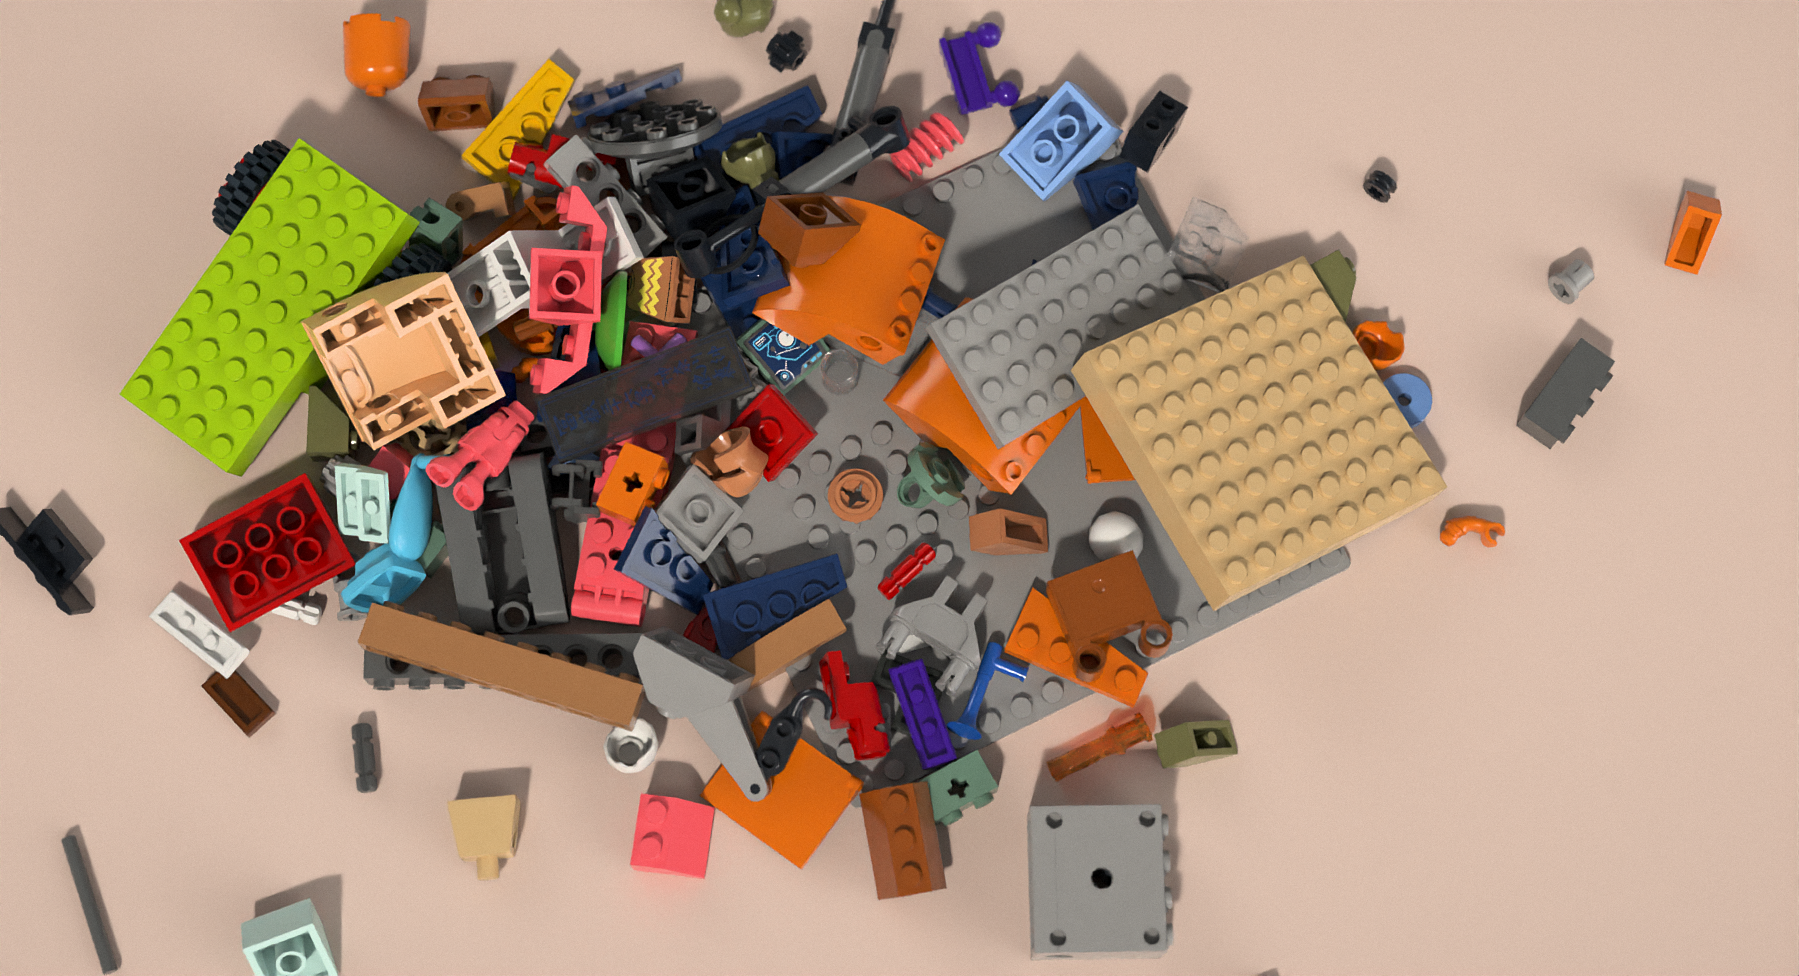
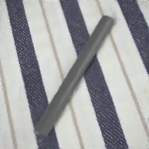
M76 836L65 837L61 842L103 975L114 973L118 969Z

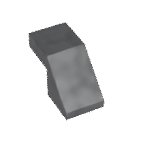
M721 389L696 396L697 407L695 416L676 421L675 454L683 455L705 450L730 426V392Z

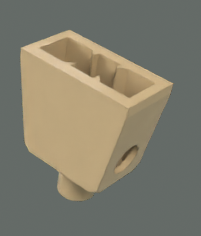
M516 795L447 801L459 857L464 862L476 861L477 880L499 879L498 859L515 856L520 799Z

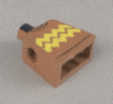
M678 257L643 258L632 265L631 272H627V304L631 309L665 322L690 324L695 278H690L685 274Z

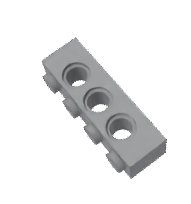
M577 135L573 136L547 159L543 166L563 188L572 185L580 187L593 207L600 203L599 194L602 190L613 192L624 216L631 215L638 221V230L633 235L645 258L667 238L663 232L666 227L656 215L651 214L649 216L642 209L643 201L631 188L627 191L618 182L621 178L618 172L609 163L605 165L601 163L595 156L597 152L592 150L591 143L586 137L580 139ZM585 164L592 169L593 179L591 181L584 182L577 177L576 168L578 165Z

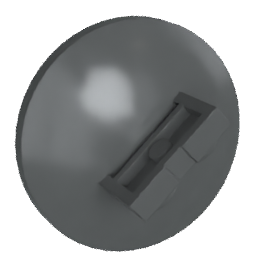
M701 99L688 100L683 102V104L660 106L658 101H649L640 104V109L629 112L628 109H620L610 114V118L591 125L587 137L593 151L613 157L625 158L630 188L640 197L649 194L647 179L695 161L693 147L721 130L723 124L721 113L716 109L715 105H703Z

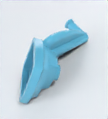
M419 453L413 457L409 473L404 481L393 511L389 530V543L370 550L362 559L355 563V576L347 582V587L341 592V596L347 606L368 613L372 603L383 606L384 601H389L400 605L414 593L425 579L426 573L416 559L420 558L427 548L432 525L433 494L431 480L426 473V466L433 458L440 456Z

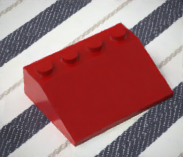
M306 473L179 540L230 633L355 566V561L341 534H339V530L311 477Z

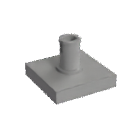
M694 464L687 467L654 509L659 516V521L677 538L676 542L699 564L705 562L744 511L726 493L716 487Z

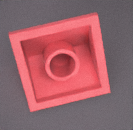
M531 248L529 319L558 326L600 322L602 252Z

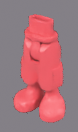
M516 400L508 407H501L481 425L470 429L457 442L458 452L451 456L433 458L426 466L427 475L438 486L448 487L457 479L469 462H475L476 466L455 485L453 496L463 508L470 511L477 510L484 500V481L487 477H498L505 467L508 466L513 452L529 432L528 426L534 420V415Z

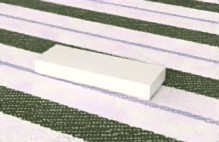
M173 590L149 616L226 679L230 677L250 653L245 646Z

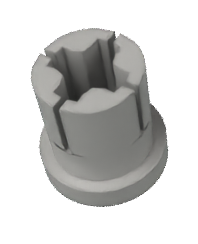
M1575 260L1561 273H1555L1548 279L1549 289L1561 302L1572 304L1578 299L1579 292L1593 281L1594 273L1587 264L1584 265L1585 262Z

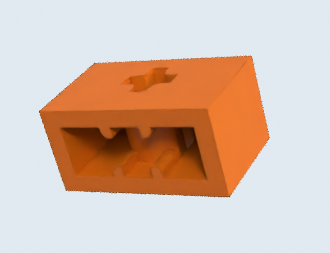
M625 441L596 503L599 510L608 516L635 526L645 506L654 510V496L658 488L662 490L668 481L670 470L667 469L669 465L664 457ZM640 481V483L642 484L641 489L634 488L633 491H631L629 486L631 484L637 485Z

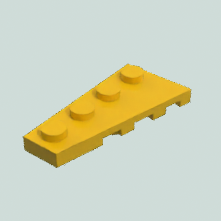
M548 59L462 154V159L492 184L509 181L514 201L522 185V182L511 178L507 174L514 143L516 141L525 144L543 145L574 85V79Z

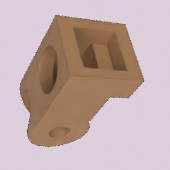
M509 181L458 191L451 194L446 201V208L463 218V221L473 220L480 213L494 210L495 218L511 216L516 213Z

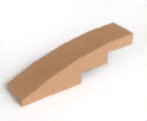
M827 599L728 659V661L755 675L749 687V692L784 673L787 667L816 652V648L847 632V629L830 599Z

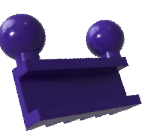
M993 22L980 24L975 32H965L964 37L946 41L945 37L939 39L940 54L943 57L944 67H946L947 77L950 79L951 90L954 92L955 103L957 102L960 115L991 108L996 103L1003 107H1011L1020 98L1019 87L1009 80L998 83L993 91L989 90L976 45L979 44L984 48H993L1000 42L1001 30Z

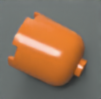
M378 13L350 16V22L343 21L344 72L346 78L353 86L365 90L368 96L383 97L387 91L395 90L404 83L409 67L410 23L395 16V22L381 20V14Z

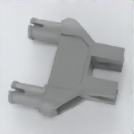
M946 575L933 597L907 603L892 611L890 614L891 625L875 648L883 655L889 644L892 643L887 650L886 657L895 659L897 652L907 637L914 635L950 657V663L935 685L943 692L948 682L952 680L945 694L955 696L956 691L968 672L976 671L980 666V653L974 625L983 613L988 600L976 593L962 615L949 608L947 604L956 592L959 582Z

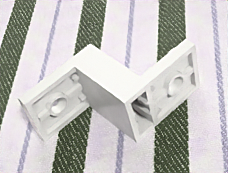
M607 197L593 207L607 226L606 246L602 259L601 285L611 280L619 271L626 270L644 258L616 197ZM567 224L560 230H510L447 273L478 337L520 309L529 308L531 248L578 250V239L580 233L585 232V227ZM477 286H480L483 291V299L480 303L475 298Z

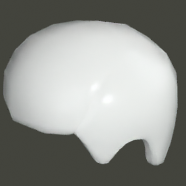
M1112 511L1101 515L1089 529L1090 547L1101 561L1133 550L1137 559L1143 550V533L1134 518L1125 513Z
M638 717L633 732L615 727L606 736L603 749L611 766L623 773H636L643 771L654 761L658 750V741L653 726L643 718Z

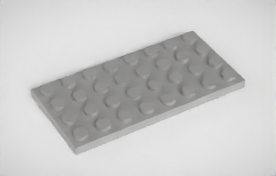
M1138 204L926 327V330L997 449H1000L1086 396L1071 372V369L1085 352L1197 302Z

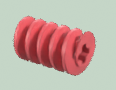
M935 112L931 114L930 121L924 120L920 123V129H911L909 132L910 143L906 148L896 153H889L897 171L909 182H912L909 173L911 170L918 176L923 174L920 167L921 163L925 164L928 168L933 166L930 158L931 155L939 160L943 159L942 147L949 152L954 151L951 140H955L960 145L964 143V139L957 127L949 118L941 113Z

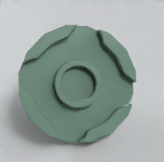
M920 442L908 454V464L912 472L905 476L897 487L898 501L906 507L923 508L934 499L943 505L953 506L964 497V494L960 493L965 489L960 473L949 458L943 462L935 455L939 449L934 445ZM917 483L920 487V495L917 500L912 502L908 495L909 489L912 484Z

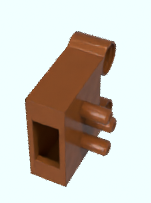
M1133 550L1047 581L1046 593L1074 659L1072 665L1073 673L1079 680L1094 682L1103 674L1106 654L1099 644L1141 629L1138 646L1147 657H1161L1169 649L1173 636L1172 628L1161 618ZM1158 632L1163 636L1164 642L1159 645L1151 644L1147 640L1146 634ZM1085 656L1094 657L1098 661L1099 666L1092 670L1085 669L1080 664V659Z

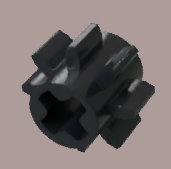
M793 30L789 34L781 32L775 34L766 48V52L770 55L768 59L771 60L769 65L780 73L784 69L797 70L807 55V51L803 49L805 46L803 44L804 38Z

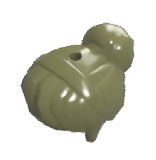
M717 0L714 7V16L720 23L723 32L728 36L741 38L756 31L762 33L770 22V11L774 4L773 0Z
M762 132L757 134V138L736 141L726 152H722L721 166L725 173L736 181L750 184L751 190L770 177L777 181L780 180L778 173L775 171V151L770 143H766Z

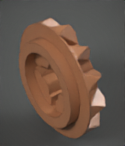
M848 469L839 473L832 480L828 489V502L831 510L842 521L858 524L865 520H871L882 505L883 489L879 480L872 473L863 469ZM860 485H863L861 497L866 502L857 501L849 508L850 497L846 495V492L854 493L856 489H859Z

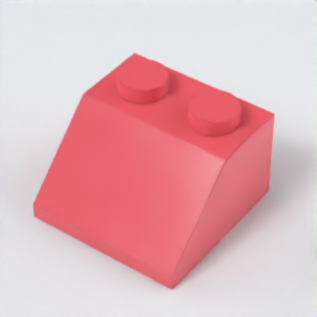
M641 793L630 862L633 870L705 879L715 808L675 797Z

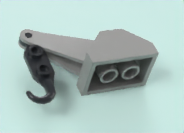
M665 626L642 634L633 652L648 701L657 706V711L665 717L671 719L687 717L739 785L745 796L751 801H760L767 797L772 791L770 777L781 773L786 768L803 732V709L806 703L811 699L819 700L824 705L825 720H830L833 712V705L829 695L815 687L805 688L799 691L791 703L772 719L760 746H758L741 696L747 694L755 677L754 674Z

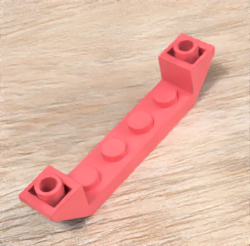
M573 185L565 187L563 193H559L556 202V213H560L559 222L585 227V232L580 233L577 249L580 251L602 252L603 259L607 226L580 187ZM593 323L570 326L569 335H565L562 343V355H566L565 361L540 358L537 361V365L533 364L530 372V385H534L533 393L548 394L586 366Z

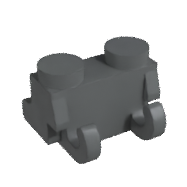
M576 459V463L567 462V464L553 465L551 469L553 476H560V473L569 474L568 498L551 499L550 509L558 510L559 507H567V509H564V518L573 523L587 522L588 518H599L601 511L596 506L597 502H592V507H589L590 472L594 471L593 476L601 478L603 461Z

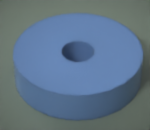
M1400 373L1387 378L1383 384L1409 426L1414 428L1421 424L1432 407V395L1429 387L1423 380L1412 374ZM1398 398H1407L1409 401V405H1401L1398 401Z

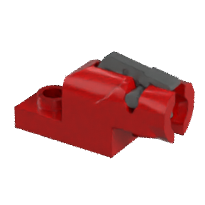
M552 134L548 150L543 149V145L525 144L515 141L507 174L511 178L547 194L552 193L557 187L564 189L543 164L566 144L570 138ZM598 152L595 154L603 165L609 163L614 168L616 157ZM579 165L576 168V175L578 173ZM586 165V169L592 171V169L588 165Z
M841 650L828 651L819 661L824 692L829 695L833 705V712L829 720L831 730L849 728L846 729V733L851 743L855 760H874L886 756V752H890L891 749L890 705L880 701L878 691L873 682L847 684L850 677L849 666L846 661H843Z

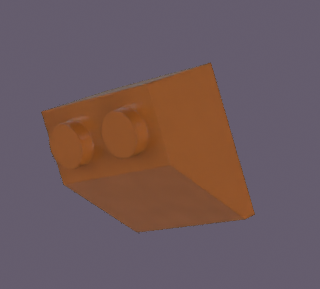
M469 75L465 79L453 80L447 77H437L432 81L422 82L418 96V106L429 132L486 128L494 120V89L490 77Z
M823 192L767 196L758 234L773 249L782 254L789 264L797 268H807L808 265L824 264L860 231L861 224Z

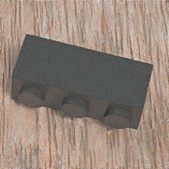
M1581 338L1516 426L1549 449L1557 441L1564 444L1576 428L1570 424L1576 415L1583 418L1595 402L1589 398L1595 389L1602 392L1614 376L1608 371L1616 361Z

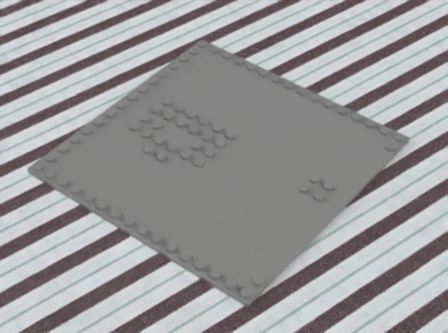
M1118 139L1097 160L1079 174L1128 162L1119 157L1122 147ZM1001 149L879 206L901 214L945 239L929 287H933V292L959 306L965 297L977 298L1032 265L1033 259L1039 262L1093 231L1073 184L1074 178L1046 201H1043L999 155L1003 150ZM1135 172V183L1139 193L1137 205L1139 204L1180 275L1190 271ZM1194 277L1185 279L1184 282L1196 302L1205 300ZM705 286L697 289V303L692 304L690 324L665 322L647 314H642L624 323L623 339L625 343L630 321L697 330L698 342L695 353H703L701 349L703 342H707L710 347L714 346L713 341L715 337L720 339L721 345H725L728 338L734 339L730 331L727 330L728 327ZM924 309L919 312L905 354L894 358L884 365L829 334L822 338L833 354L784 395L794 402L797 411L816 430L818 435L774 481L768 482L762 475L761 481L750 493L742 497H733L727 494L744 511L722 538L742 582L829 555L838 554L847 588L829 599L844 623L847 632L816 648V652L786 668V672L797 693L811 687L824 691L819 661L828 651L841 650L843 661H846L849 666L850 677L847 684L871 682L882 655L876 650L875 646L891 625L890 614L892 611L907 603L933 597L946 575L959 582L956 592L947 604L949 608L962 615L976 593L987 599L986 607L974 625L980 653V664L988 643L995 642L1003 647L1000 658L1023 667L1027 666L1029 669L1024 682L996 670L994 671L976 719V728L982 736L979 740L960 737L947 728L957 760L1096 693L1091 689L1009 655L1004 651L1032 587L1048 598L1046 593L1047 581L1101 562L1089 544V529L1101 515L1112 511L1122 512L1134 518L1144 538L1143 550L1137 557V561L1161 618L1172 628L1173 636L1169 649L1164 655L1157 658L1147 657L1139 649L1138 639L1141 629L1107 641V643L1142 669L1158 663L1347 570L1351 564L1342 546L1213 611L1137 481L1087 484L1080 407L1012 495L989 491L948 448L937 447L939 451L935 455L943 462L949 458L960 473L965 484V489L960 493L964 494V497L953 506L943 505L935 499L923 508H911L902 505L897 498V487L900 481L912 472L908 464V454L915 446L924 441L883 399L932 339L926 327L939 319ZM718 361L712 368L714 370L716 368L718 372L719 369L723 370L724 367H727L728 363L726 361ZM758 370V379L768 385L769 383ZM693 371L691 372L686 407H684L686 411L683 412L682 419L694 417L696 413V396L709 393V387L703 389V387L698 385L697 381L693 383V379H695ZM746 395L740 402L731 396L730 425L749 406L753 399ZM693 452L680 455L686 468L693 464L690 461ZM696 466L708 477V475L700 467ZM848 469H863L872 473L879 480L883 489V501L880 510L871 520H865L856 524L854 522L842 521L840 517L832 512L828 502V489L832 480L839 473ZM917 483L912 484L909 489L908 495L912 502L917 500L920 495V487ZM860 485L859 489H856L854 493L846 492V495L850 497L849 508L857 501L866 502L861 497L863 485ZM1001 508L1046 518L1048 552L1043 554L990 555L971 551L969 516ZM926 542L936 552V557L928 565L924 564L923 570L904 588L900 587V592L891 600L886 599L878 591V584L886 576L890 578L891 572L910 554L914 555V550L921 543ZM1158 632L1146 634V638L1151 644L1159 645L1164 642L1163 636ZM932 646L906 653L897 652L898 655L913 661L922 658L924 665L942 672L945 671L951 661L950 657ZM978 669L968 672L956 691L955 696L945 694L952 680L944 688L938 705L945 725L948 722H955L962 715L976 681ZM875 686L880 701L890 705V725H892L900 705L896 693ZM817 699L809 700L804 707L828 757L864 782L860 792L851 801L852 806L855 808H861L860 793L912 783L957 761L954 760L923 771L911 736L891 729L890 752H886V756L874 760H855L854 752L846 733V729L849 728L831 730L829 720L824 719V705Z

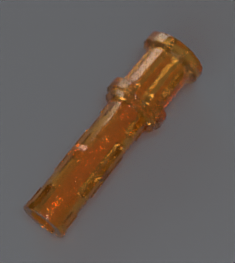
M1138 712L1134 714L1133 719L1117 727L1113 725L1107 727L1105 734L1059 757L1046 761V765L1054 781L1058 782L1113 754L1122 756L1126 754V749L1143 741L1149 743L1153 741V737L1145 719Z

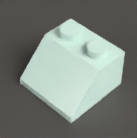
M310 898L241 923L242 950L256 976H338L323 924Z

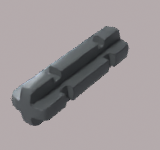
M369 723L355 724L351 727L352 740L356 743L353 744L355 773L359 774V777H356L357 790L360 793H371L378 788L377 777L373 775V772H376L374 746L370 742L373 739L372 727Z

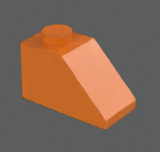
M1691 191L1686 192L1673 226L1664 262L1665 266L1698 275L1722 216L1719 199Z

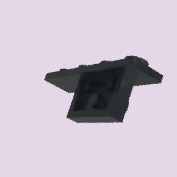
M11 507L0 508V535L14 549L16 557L23 561L33 572L35 580L45 587L56 600L57 607L67 615L90 613L94 607L73 582L93 558L53 509H42L27 527Z

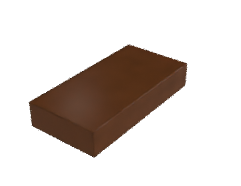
M236 670L228 679L217 671L201 685L249 738L276 714Z

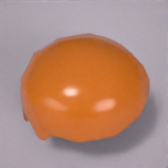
M1367 320L1357 325L1352 331L1375 371L1383 370L1396 363L1405 350L1402 333L1391 331L1386 321L1374 322Z

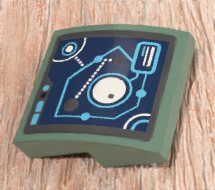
M762 318L734 340L737 346L741 347L743 354L750 359V363L756 366L767 382L774 384L783 395L833 354L822 338L809 346Z

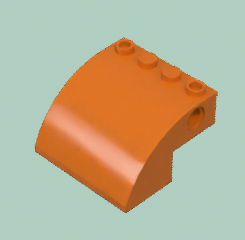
M827 195L861 224L860 231L824 264L797 268L789 264L788 260L777 251L790 286L758 297L752 313L809 346L829 334L884 365L900 355L903 356L906 352L945 239L913 220L887 208L861 200Z
M965 297L956 309L973 299ZM931 339L883 401L924 442L935 447L948 448L989 491L1012 495L1087 397H1083L1012 442L997 449Z

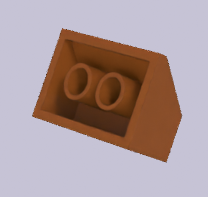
M928 781L908 783L860 793L878 900L947 888Z

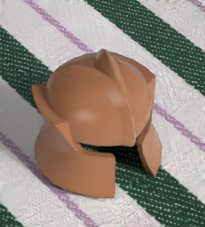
M738 427L724 431L705 450L693 452L690 461L700 467L720 490L733 497H742L750 493L759 484L769 457L752 443L748 427Z

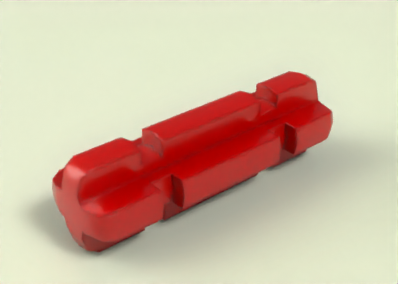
M926 542L921 543L914 550V555L910 554L891 572L890 578L886 576L878 584V591L886 599L891 600L900 592V587L904 588L923 570L924 564L928 565L936 557V552Z

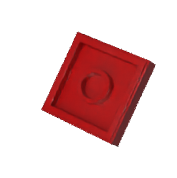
M768 384L725 430L738 427H748L750 429L752 443L769 457L767 465L763 470V476L768 482L774 481L818 435L816 430L774 384Z

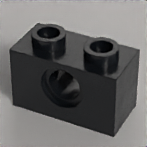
M1159 91L1129 130L1119 157L1148 173L1178 133L1188 107Z

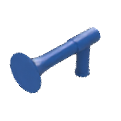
M995 642L988 643L977 672L976 681L962 715L955 722H948L946 724L951 732L960 737L971 740H979L982 737L976 728V719L989 681L992 679L995 670L1020 679L1021 682L1025 680L1029 667H1023L1000 658L1003 650L1000 644Z

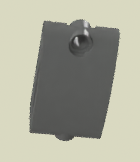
M545 452L513 456L508 462V466L505 467L498 477H487L483 485V503L474 511L467 510L458 504L453 496V489L466 474L473 470L476 463L467 464L450 486L440 487L436 484L460 622L471 627L470 632L477 635H484L485 632L494 634L518 633L522 630L570 622L566 578L556 511L549 507L550 500L553 499ZM510 607L520 608L524 614L523 623H511L506 616L507 609Z

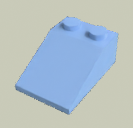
M1066 81L999 155L1043 201H1046L1097 160L1124 131L1079 85Z

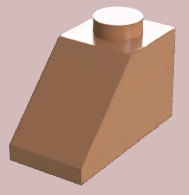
M1001 508L969 516L971 551L990 555L1043 554L1048 552L1046 518Z

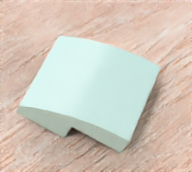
M347 463L336 465L335 480L339 534L359 536L360 541L388 544L391 524L388 473L362 465Z

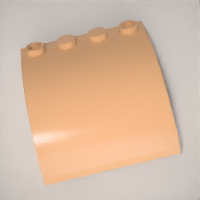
M446 272L417 274L377 285L333 304L301 321L361 441H365L373 450L431 419H434L445 429L506 396Z

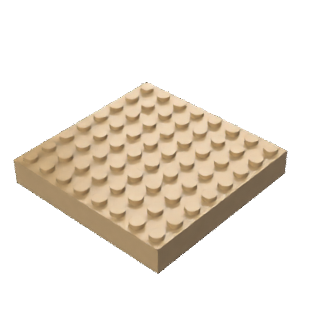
M1305 256L1087 351L1071 369L1078 384L1213 611L1429 503L1447 488L1446 483Z

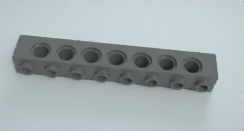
M644 633L500 635L505 638L504 643L517 646L518 642H524L539 649L537 653L551 656L552 652L560 653L570 658L578 654L587 656V663L604 667L606 669L605 674L618 677L619 673L629 674L639 678V684L642 685L633 652L641 635ZM364 650L363 679L369 685H373L375 690H394L395 685H409L408 688L412 690L430 689V684H444L445 689L459 690L465 689V684H474L412 664L406 670L398 672L394 669L396 659ZM619 654L623 657L619 667L615 669L605 667V660L608 656ZM479 685V688H482V689H490V688H487V687H484V686Z

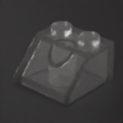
M1193 196L1167 256L1171 258L1182 277L1220 293L1228 289L1249 238L1225 209Z

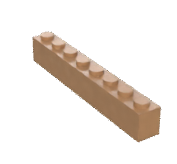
M384 601L383 606L372 603L357 642L366 651L633 732L646 693L644 686L639 684L640 679L625 673H619L618 677L605 674L606 669L593 663H586L585 667L572 664V658L556 652H552L551 657L537 653L539 650L537 647L524 642H518L517 646L504 643V637L491 632H485L483 636L470 632L471 627L462 623L451 621L450 626L437 622L438 618L426 612L418 611L416 616L403 612V606L393 602Z

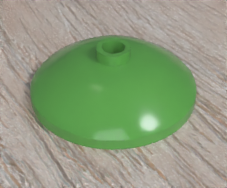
M619 271L602 290L600 322L593 323L592 331H595L597 352L611 373L619 371L621 366L627 271Z

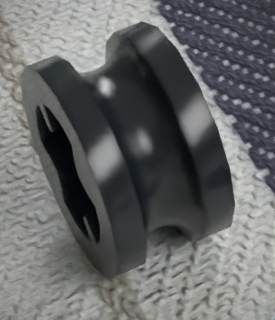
M1378 170L1373 171L1370 175L1371 180H1366L1363 184L1366 193L1382 203L1388 202L1390 193H1394L1398 188L1396 182L1389 175Z

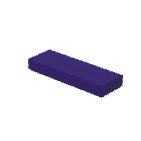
M922 658L888 669L922 770L925 771L957 760Z

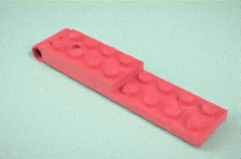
M630 321L620 369L622 371L619 374L614 399L616 403H622L617 404L619 411L616 405L612 409L613 414H611L607 434L609 436L606 439L608 441H606L605 448L601 449L599 461H603L602 477L595 479L590 507H592V502L598 501L625 441L664 457L669 465L667 468L670 470L668 481L662 490L658 488L653 499L655 502L654 509L668 493L675 459L676 421L683 418L682 411H684V408L682 407H685L693 366L692 362L694 360L693 357H690L695 354L696 341L698 340L697 330ZM676 333H681L687 339V343L662 367L666 369L671 368L668 372H664L667 375L662 378L661 374L655 375L642 387L644 392V389H652V394L648 397L645 394V397L643 396V399L639 402L635 397V391L642 393V390L631 382V378L648 361L631 346L632 339L637 335H641L659 351ZM687 359L685 365L690 364L689 369L691 371H686L688 366L684 367V371L682 365H680L682 368L681 372H684V374L678 372L677 376L676 372L673 373L674 367L678 368L679 360L684 365V360ZM664 377H666V378H665V381H666L667 379L673 378L672 380L667 381L668 383L664 382V387H663V384L661 383V381L664 380ZM625 392L627 393L630 403H632V401H635L639 403L640 406L633 403V407L631 409L629 401H626L625 403V399H627L625 396ZM639 481L637 485L631 484L629 488L631 491L634 488L641 489L642 484ZM602 512L599 518H588L574 584L575 592L571 604L572 617L642 627L649 589L615 571L614 567L618 560H612L614 553L623 551L635 526Z

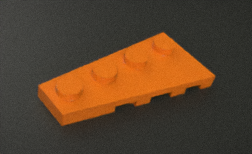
M1032 587L1007 642L1005 653L1133 708L1148 677V673L1109 643L1104 642L1099 644L1106 654L1103 674L1094 682L1079 680L1073 673L1072 665L1074 659L1049 599ZM1085 656L1080 659V664L1085 669L1092 670L1099 666L1098 661L1094 657Z

